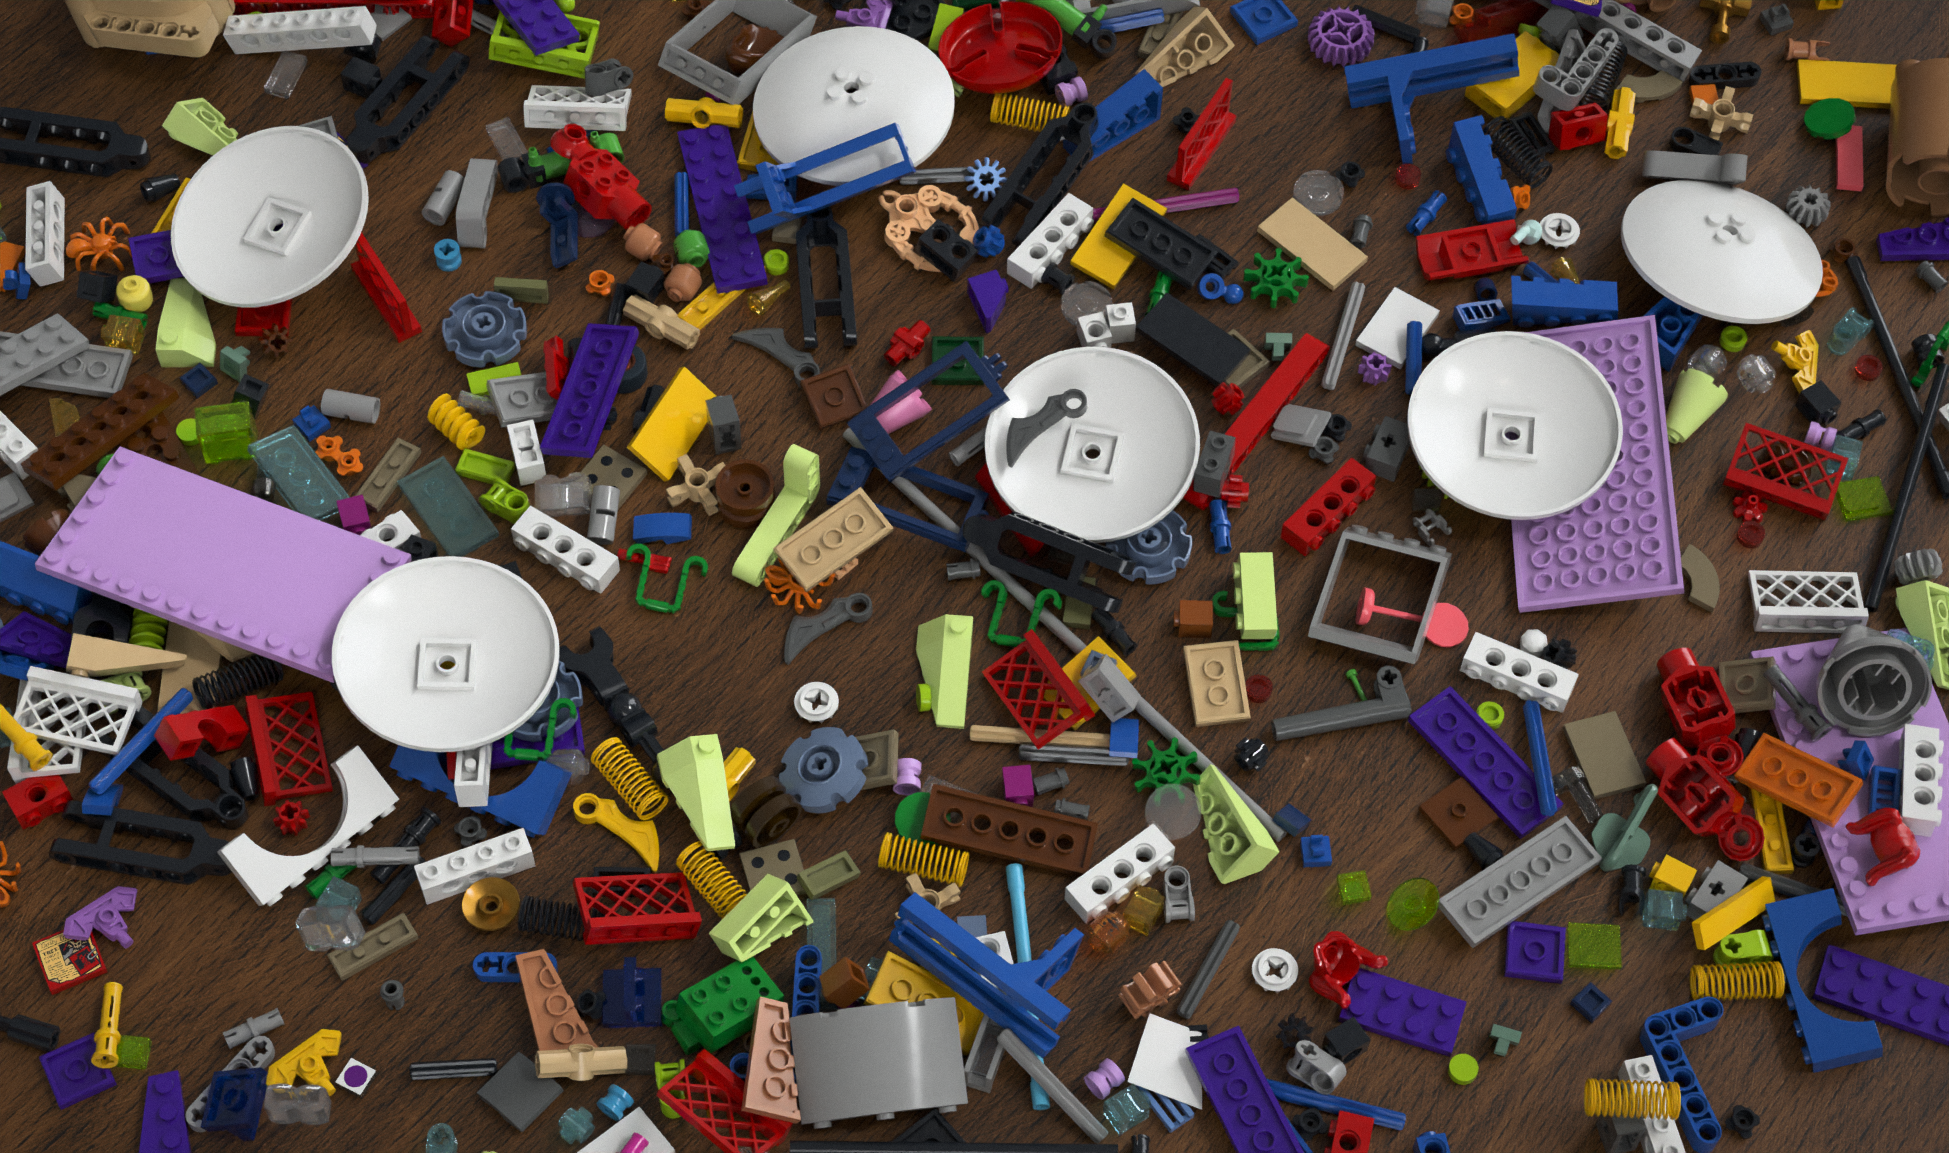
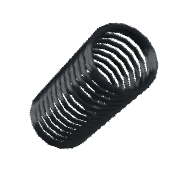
M1619 40L1617 44L1621 47L1617 45L1616 47L1623 52V55L1614 49L1621 57L1613 53L1612 55L1617 58L1611 57L1607 63L1614 66L1605 65V67L1612 70L1602 69L1610 74L1599 73L1608 78L1599 75L1596 77L1607 82L1595 79L1594 85L1590 86L1593 89H1588L1585 93L1592 99L1605 100L1606 102L1597 103L1598 105L1606 104L1601 107L1604 111L1609 107L1628 53L1627 47ZM1588 93L1601 96L1603 99L1595 98ZM1585 95L1583 96L1589 102L1596 103L1594 101L1589 100ZM1580 100L1578 104L1580 106L1584 105Z
M1504 116L1491 120L1483 128L1484 135L1496 122L1498 123L1492 127L1487 135H1490L1502 123L1500 128L1490 136L1492 141L1495 140L1494 144L1491 145L1493 146V148L1491 147L1493 153L1500 157L1501 161L1508 168H1511L1512 172H1515V175L1523 183L1529 185L1530 189L1536 188L1545 182L1552 173L1553 165L1545 157H1542L1541 153H1538V150L1534 149V146H1531L1530 142H1527V139L1523 138V135H1520L1519 131H1516L1515 127H1512V124L1508 123ZM1545 168V169L1540 173V175H1538L1536 178L1533 179V177H1534L1541 169ZM1547 170L1546 174L1539 181L1530 185V183L1540 178Z
M252 654L251 657L247 656L245 660L235 661L234 665L230 663L228 667L224 665L222 669L212 670L211 674L206 673L205 676L201 675L200 677L193 678L192 684L200 705L206 710L212 709L213 705L219 706V702L224 705L225 700L230 702V697L235 700L236 695L241 698L242 693L247 695L248 691L251 693L254 689L258 691L259 686L264 688L265 684L270 686L271 682L282 681L284 678L281 663L274 661L278 671L277 674L271 659L262 656L261 660L258 654ZM247 659H250V661H251V666H250V664L247 662ZM260 664L262 665V667H263V669H264V671H265V673H266L268 682H267V680L265 679V677H264V675H263V672H262V670H261ZM254 666L256 667V669H257V671H258V673H259V675H260L262 684H261V682H260V680H259V678H258V676H257V674H256V671H255ZM249 669H250V671H251V673H252V675H253V677H254V679H255L256 686H255V684H254V682H253V680H252V678H251V675H250V673H249ZM243 671H244V673H245V675H246V677H247V679H248V681H249V684H250L251 689L249 688V686H248V684H247V682H246V680H245ZM208 675L210 676L211 683L207 679ZM238 675H239V677H240V679H241V681H242V683H243V685H244L245 691L243 690V688H242V686H241V684H240V681H239V679H238ZM232 677H233V679H234L235 682H236V685H237V687H238L239 693H238V691L236 690V688H235V686H234ZM226 679H227V681H228L229 684H230V687H231V689H232L233 695H232V693H231V691H230V689H229V687H228V685H227ZM221 683H222L223 686H224V689H225V691H226L227 697H226V695H225V693H224V691H223V689H222ZM215 685L217 686V688H218V690H219V693H220V695H221V699H220V697H219V695H218V693H217V691H216ZM209 687H210V689H211L212 692H213V695H214V697H215V701H214V699H213V697H212V695H211V692H210V690H209Z
M524 896L518 915V930L520 932L526 930L528 933L533 931L534 934L539 932L540 935L545 933L547 936L552 934L553 937L558 935L560 939L565 937L566 940L571 938L574 941L577 938L579 942L584 941V925L582 936L579 939V932L583 921L580 910L578 913L577 903L572 910V904L569 903L566 908V904L563 901L559 909L558 900L553 907L552 899L549 900L547 905L545 898L541 903L538 897L534 904L533 896ZM593 908L591 918L605 917L600 911L597 916V909ZM532 916V927L529 930L528 925ZM545 917L544 930L541 932V926ZM538 919V929L535 931V925ZM550 919H551V930H550V932L548 933V932H547V928H548V926H549ZM564 920L563 933L560 935V929ZM576 920H577L576 935H575V937L573 938V930H574V928H575V924H576ZM557 921V932L554 935V927ZM570 922V933L567 937L566 931Z

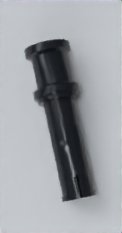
M422 807L419 810L420 815L411 825L407 824L405 826L404 835L393 847L423 845L426 842L425 837L435 826L439 827L442 823L440 818L430 809ZM377 865L370 874L378 883L384 885L400 865Z

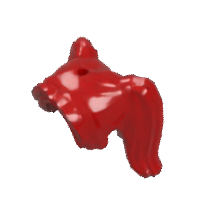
M1882 808L1866 815L1857 822L1846 824V829L1851 834L1864 835L1870 833V842L1880 863L1872 867L1865 875L1869 886H1875L1882 877L1913 866L1920 857L1921 850L1917 845L1913 832L1902 822V817L1895 808Z
M1331 931L1322 942H1317L1314 945L1315 969L1309 977V984L1316 993L1338 1003L1342 1009H1345L1351 1004V998L1342 986L1347 984L1358 973L1360 964L1380 969L1388 965V960L1386 956H1377L1368 949L1356 944L1344 933Z

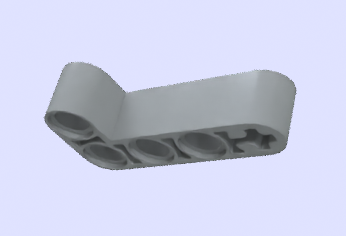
M1608 28L1599 30L1568 74L1552 65L1543 66L1533 85L1535 94L1564 111L1573 110L1611 58L1619 40L1617 33Z
M1644 151L1642 177L1666 180H1703L1738 185L1746 181L1748 156L1743 154H1724L1723 156L1667 151Z
M470 159L456 208V228L459 247H486V217L497 181V160Z

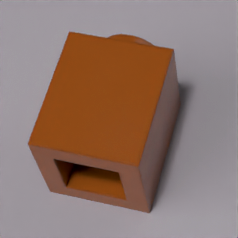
M1180 600L1178 611H1173V627H1178V637L1211 638L1213 601Z
M847 957L841 959L819 976L823 988L821 990L823 997L829 1003H834L842 1009L847 1008L870 990L864 969Z

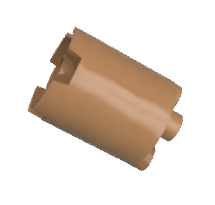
M1949 53L1946 58H1934L1924 61L1909 59L1898 63L1895 67V79L1891 86L1886 174L1887 194L1898 207L1903 206L1905 198L1920 204H1927L1930 208L1931 217L1936 218L1949 217Z

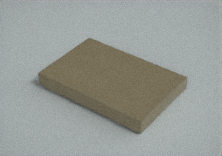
M1616 711L1563 725V732L1592 800L1645 787L1646 780Z

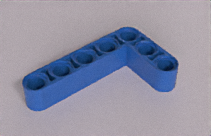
M813 945L801 947L796 954L792 1017L800 1016L803 1013L812 1014L820 1012L822 985L819 976L822 975L823 971L822 955L820 950ZM806 959H814L816 961L812 966L802 964ZM804 986L815 988L813 992L807 994L800 991ZM791 1040V1041H790L791 1055H793V1046H792V1040ZM738 1053L731 1059L730 1070L745 1082L746 1074H739L736 1070L741 1066H747L749 1053ZM794 1067V1068H793L794 1082H795V1084H797L796 1074H795V1067Z
M1710 996L1649 1016L1639 1035L1640 1042L1647 1056L1652 1055L1660 1080L1664 1081L1665 1084L1668 1081L1680 1080L1686 1085L1684 1088L1680 1087L1681 1106L1678 1121L1691 1147L1698 1153L1712 1152L1721 1138L1722 1130L1679 1042L1715 1029L1723 1015L1724 1009L1718 999ZM1702 1011L1710 1012L1713 1017H1706ZM1675 1020H1682L1687 1026H1680ZM1649 1029H1656L1661 1035H1654ZM1661 1054L1671 1056L1673 1061H1666ZM1687 1106L1695 1107L1699 1113H1691ZM1700 1132L1709 1134L1712 1140L1703 1139L1700 1136Z

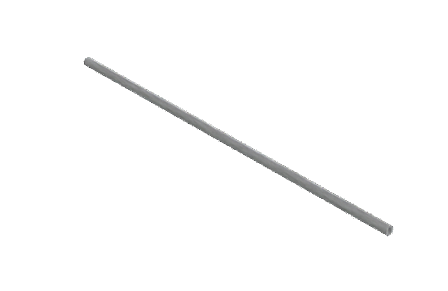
M848 428L843 433V438L853 447L865 449L851 428ZM899 476L892 481L903 494L939 527L957 534L959 533L960 527L908 479ZM970 543L966 552L974 560H979V564L993 578L1000 581L1006 590L1033 614L1036 598L1007 571L990 565L984 550L980 546ZM1043 606L1039 620L1078 655L1087 646ZM1140 696L1134 709L1170 743H1172V738L1176 737L1179 742L1177 749L1184 756H1188L1191 752L1195 751L1198 761L1193 764L1201 772H1204L1210 764L1214 765ZM1215 766L1265 827L1269 835L1275 841H1281L1287 832L1277 825L1259 805Z

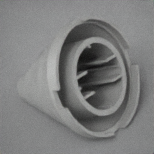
M1854 624L1844 630L1823 664L1816 682V696L1825 718L1832 725L1835 726L1837 724L1847 729L1849 734L1866 737L1889 734L1903 728L1905 724H1910L1915 720L1913 715L1920 707H1926L1932 691L1930 670L1924 657L1917 649L1902 640L1862 624Z

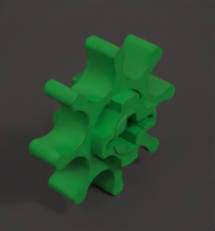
M1281 248L1276 249L1273 260H1265L1261 257L1260 253H1255L1253 264L1259 267V269L1244 270L1243 280L1254 281L1258 284L1251 288L1250 298L1255 299L1260 294L1269 295L1271 297V308H1276L1277 298L1281 296L1290 298L1291 302L1296 304L1299 292L1294 290L1293 287L1301 286L1306 288L1309 280L1308 275H1298L1294 272L1301 268L1302 259L1297 257L1292 262L1283 261L1281 259Z
M1176 737L1172 738L1171 747L1166 751L1157 750L1154 742L1149 740L1147 746L1148 750L1153 754L1152 757L1147 761H1140L1137 758L1132 760L1134 769H1140L1147 773L1143 780L1135 782V790L1141 792L1146 787L1154 788L1157 791L1154 796L1155 806L1161 805L1162 796L1168 792L1176 794L1179 803L1183 804L1185 802V794L1180 790V787L1187 782L1200 785V775L1190 774L1186 770L1189 764L1198 761L1197 753L1193 751L1188 756H1179L1176 753L1179 747ZM1166 769L1168 772L1171 773L1167 775L1165 772H1162V770Z

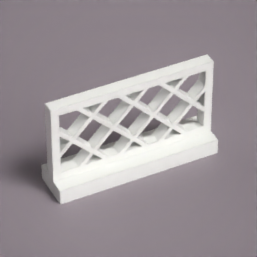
M532 85L528 100L524 101L525 127L561 129L567 124H577L585 130L626 131V118L632 91L631 89L621 88L608 92L605 95L591 98V95L586 93L585 87Z
M1749 570L1748 580L1755 615L1753 622L1754 632L1843 633L1851 625L1862 624L1866 626L1869 614L1868 609L1863 606L1857 572ZM1756 580H1766L1772 585L1764 589L1757 584ZM1785 580H1792L1799 586L1792 590L1783 582ZM1820 581L1825 587L1822 590H1818L1810 582ZM1839 581L1851 582L1852 588L1846 591L1837 583ZM1778 588L1787 596L1780 600L1771 592ZM1805 589L1814 597L1808 601L1798 593ZM1831 589L1841 597L1834 601L1825 593ZM1766 598L1776 606H1761L1760 602ZM1793 599L1801 604L1802 607H1790L1786 603ZM1820 599L1830 607H1817L1814 603ZM1847 600L1855 605L1856 608H1844L1841 604Z
M30 666L26 675L28 683L13 717L20 724L22 718L32 713L34 714L38 722L29 727H23L27 733H34L38 739L116 755L121 750L135 711H139L143 703L137 688ZM33 690L45 692L48 697L34 705L30 701ZM64 697L72 698L75 704L59 711L55 702ZM90 703L99 704L101 710L86 717L82 707ZM52 704L56 713L41 720L36 711ZM118 708L127 710L125 717L114 723L108 714ZM79 710L83 719L68 726L63 717ZM105 715L110 725L95 732L90 723ZM58 719L61 720L65 727L56 733L48 732L45 728L46 725ZM85 725L88 726L92 733L82 739L75 738L72 734L73 731ZM114 730L117 735L114 745L101 743L99 737Z
M20 679L16 709L28 681ZM33 690L30 698L32 705L42 701V692ZM64 697V699L69 703H67L59 711L75 704L72 698ZM52 704L36 711L38 716H41L47 710L51 714L56 713L55 709L52 708ZM89 704L82 707V710L85 713L86 717L88 714ZM80 712L71 721L63 717L68 726L83 719ZM32 713L22 718L20 725L29 727L38 721ZM58 719V720H56V721H54V722H52V723L46 725V726H45L46 730H47L48 732H51V731L48 730V729H49L50 727H52V726H53L56 722H58L60 719ZM86 725L74 731L76 733L75 738L82 739L85 737ZM11 741L7 769L15 784L29 777L80 773L83 748L57 743L62 749L53 755L47 765L40 770L33 771L29 767V761L22 754L15 752L14 743ZM46 741L41 746L48 750L57 742ZM68 753L73 756L72 764L60 765L58 763Z

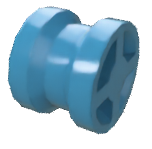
M443 239L435 244L434 254L438 268L447 272L458 269L462 263L458 243L452 239Z
M611 1084L607 1089L608 1094L600 1098L596 1104L608 1117L615 1121H620L623 1117V1111L626 1108H630L634 1100L625 1090L615 1084Z

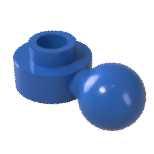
M1214 273L1202 276L1197 283L1199 295L1207 300L1223 296L1227 303L1237 304L1244 296L1243 289L1239 285L1230 284L1224 286L1223 279ZM1208 282L1211 283L1213 286V290L1211 292L1207 291L1206 284Z

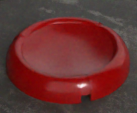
M1019 1L1000 2V8L992 10L991 3L965 12L948 25L940 38L938 52L940 61L945 66L949 76L964 88L985 94L1010 93L1035 84L1051 71L1054 64L1058 61L1062 50V31L1056 18L1039 6Z

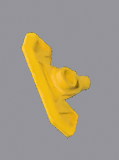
M1810 330L1795 337L1799 346L1792 343L1783 344L1777 340L1771 346L1772 350L1781 354V359L1786 362L1790 369L1798 370L1792 377V381L1799 393L1816 383L1819 344Z
M321 1029L269 1066L266 1085L270 1088L291 1089L295 1077L298 1075L314 1089L320 1088L326 1097L333 1095L336 1089L329 1081L331 1078L322 1057L338 1055L341 1032L338 1030Z

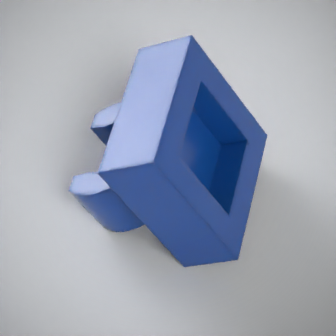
M19 262L17 272L5 270L3 289H16V299H27L31 284L30 274L25 270V263Z
M309 405L299 411L300 415L292 419L294 426L309 442L331 428L330 422L314 405L311 407Z
M1855 740L1852 748L1842 750L1847 760H1838L1837 763L1840 769L1846 772L1851 771L1852 775L1866 780L1874 758L1866 741Z
M1311 835L1310 837H1301L1300 848L1303 868L1331 866L1332 856L1329 836Z

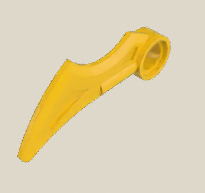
M591 793L581 794L575 799L573 804L574 816L580 823L593 824L598 822L633 847L648 867L651 868L652 873L657 872L659 842L653 820L635 821L629 819L620 812L615 800L598 798ZM585 803H591L596 809L592 814L587 815L580 811V807Z

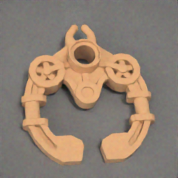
M925 185L920 188L918 193L900 195L893 190H884L883 194L885 196L894 197V202L892 203L885 202L883 195L878 197L880 205L889 212V223L884 233L885 242L890 247H893L902 260L907 259L914 264L916 270L941 272L924 257H920L913 252L914 246L908 243L910 231L923 234L936 221L930 213L936 212L940 207L944 208L947 212L953 209L959 214L958 219L965 226L959 236L969 240L974 245L973 237L979 229L976 217L972 212V207L960 203L955 195L943 192L936 186ZM953 255L954 257L961 259L959 255Z

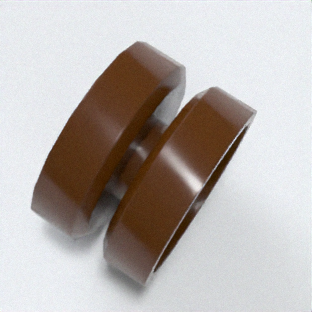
M742 459L724 466L717 475L715 490L719 515L726 523L736 528L749 529L758 527L776 500L773 475L769 469L758 461Z

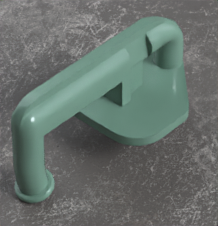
M1655 784L1647 785L1640 793L1634 796L1635 806L1627 820L1615 813H1607L1597 822L1591 833L1594 849L1603 858L1599 864L1603 871L1617 870L1625 865H1638L1642 862L1650 847V838L1638 826L1658 793V788Z

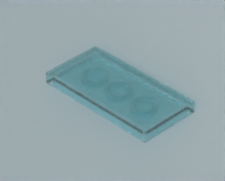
M294 425L248 445L247 451L293 511L317 520H323L339 512L336 501L350 498Z
M444 456L397 481L399 488L448 556L463 557L499 537L496 527Z

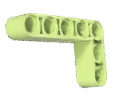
M796 444L790 446L784 458V488L737 558L732 569V576L755 587H758L767 575L765 568L773 565L778 558L773 548L793 535L819 493V455Z

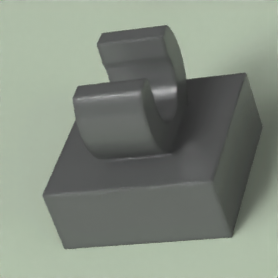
M1785 3L1761 11L1759 16L1770 36L1790 30L1794 25V21L1789 15L1790 11Z

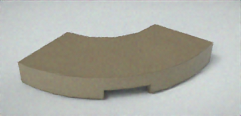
M1663 70L1647 78L1627 74L1616 89L1621 87L1631 88V91L1636 93L1634 102L1644 103L1646 100L1658 99L1660 101L1670 97L1681 88L1683 81Z
M1689 544L1681 557L1682 573L1690 584L1691 592L1688 601L1713 613L1720 592L1717 572L1711 561L1699 549Z

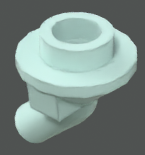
M1527 220L1522 225H1518L1516 233L1510 238L1511 243L1514 245H1518L1521 241L1526 245L1537 243L1542 235L1541 225L1535 220Z

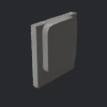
M375 4V11L371 13L377 25L375 35L382 42L412 20L411 15L401 7H399V13H395V15L392 14L391 7H389L388 15H386V13H383V6Z
M1288 404L1282 408L1273 425L1274 430L1271 438L1314 447L1327 425L1331 413Z
M15 472L0 479V522L34 505Z

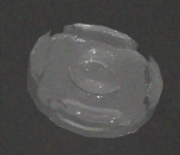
M1312 170L1305 172L1294 184L1293 198L1316 216L1333 213L1340 207L1343 201L1344 187L1341 181L1336 176L1335 178L1331 176L1327 171Z
M1085 281V283L1081 284L1075 283L1065 290L1061 300V310L1065 319L1072 325L1077 326L1078 317L1103 312L1105 317L1106 305L1112 304L1111 295L1101 284L1092 281Z
M1165 784L1158 787L1149 796L1145 806V817L1148 825L1154 824L1168 840L1181 839L1189 836L1197 828L1201 819V805L1196 794L1188 787L1181 784Z

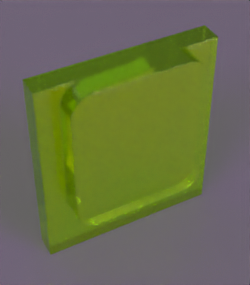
M1879 476L1839 483L1835 495L1846 522L1892 514V508Z
M1568 922L1569 967L1621 970L1620 925Z

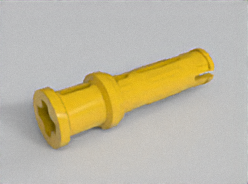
M0 704V729L14 743L15 752L22 754L29 761V767L33 771L40 770L53 757L52 752L45 750L37 742V736L31 732L27 733Z
M109 982L104 985L100 1028L94 1034L96 1049L91 1057V1062L99 1068L115 1067L119 1061L116 1052L117 1045L121 1042L118 1021L123 986L116 982ZM110 1005H112L111 1017H109Z

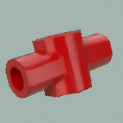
M918 320L910 329L905 326L898 328L890 340L891 347L884 353L885 360L895 367L905 357L915 359L924 347L923 339L931 332L930 327L924 321Z

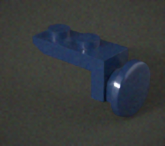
M562 183L545 184L539 188L536 200L540 205V214L551 224L550 256L553 266L557 269L577 260L578 212L571 206L575 201V196L569 186Z

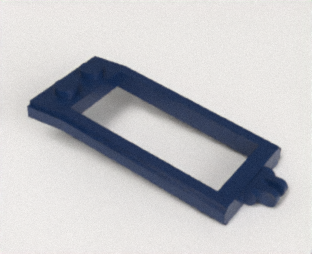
M965 341L868 406L847 422V424L891 483L909 468L1010 401L1009 397L997 383L1002 378L1001 372L1008 365L1003 361L995 366L1002 359L999 353L994 354L990 358L987 355L979 358L969 343ZM966 358L993 396L904 456L876 417Z
M856 447L850 448L827 495V505L834 506L861 487L863 489L872 468L880 469L867 450ZM912 466L900 475L902 478L971 502L972 504L965 520L976 514L989 515L985 511L989 500V493L916 466ZM874 503L894 527L966 552L970 545V542L963 536L964 522L957 534Z

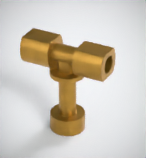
M1700 0L1699 6L1714 9V13L1718 16L1717 24L1711 27L1710 40L1716 44L1727 43L1731 32L1730 27L1727 26L1728 17H1731L1733 14L1747 17L1752 0Z

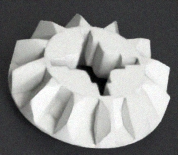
M1553 213L1544 217L1540 222L1542 228L1540 238L1545 240L1546 245H1554L1555 249L1558 247L1567 249L1569 245H1575L1580 234V228L1572 217L1562 213ZM1558 226H1561L1560 229L1562 234L1558 237L1556 235V229H1558Z
M808 683L802 686L795 695V709L799 713L800 718L807 719L809 723L812 721L822 723L825 719H832L833 714L838 710V695L826 683ZM820 695L822 705H818L817 709L813 710L811 702H815Z
M1270 948L1260 952L1255 957L1252 965V974L1256 984L1262 986L1265 991L1271 990L1278 993L1285 989L1289 990L1291 985L1296 982L1298 965L1294 957L1288 952L1278 948ZM1269 965L1274 969L1282 967L1279 973L1280 977H1277L1275 974L1267 976L1270 971Z

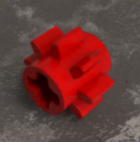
M1222 382L1212 393L1214 396L1212 404L1223 415L1229 411L1233 416L1244 405L1241 401L1244 398V394L1234 383H1230L1227 386Z
M1230 474L1229 481L1224 483L1221 500L1227 501L1228 508H1240L1241 502H1248L1249 482H1242L1243 475Z
M286 800L285 804L281 807L275 808L279 817H275L273 821L276 827L281 826L282 835L288 832L298 836V832L303 828H308L305 819H308L310 815L308 809H303L301 801L293 803Z

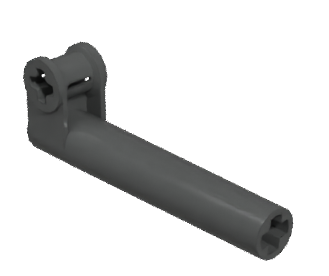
M1393 666L1382 667L1377 673L1373 686L1375 699L1272 719L1271 729L1274 740L1280 741L1408 718L1411 715V704L1404 688L1401 673Z

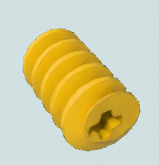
M446 393L439 396L430 406L427 416L428 421L435 425L439 431H442V434L449 438L452 443L456 444V447L460 450L473 448L484 437L485 427L483 425L479 426V421L472 419L470 413H465V409L462 406H458L457 401L451 400L449 394Z

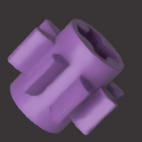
M1373 352L1368 357L1362 356L1358 373L1363 374V382L1374 384V386L1381 381L1387 382L1392 365L1386 364V355L1382 356Z

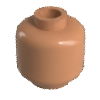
M640 223L636 227L630 226L623 237L626 240L625 250L641 261L652 260L653 256L658 254L663 246L661 234L645 223Z
M689 263L675 265L664 281L668 297L676 302L692 300L702 285L700 271Z

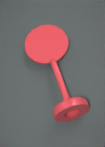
M1366 587L1362 589L1356 610V624L1366 625L1371 618L1372 612L1422 622L1423 615L1375 606L1374 591ZM1437 603L1426 638L1432 644L1440 647L1451 648L1457 646L1467 636L1469 630L1468 620L1464 613L1456 606L1449 603Z

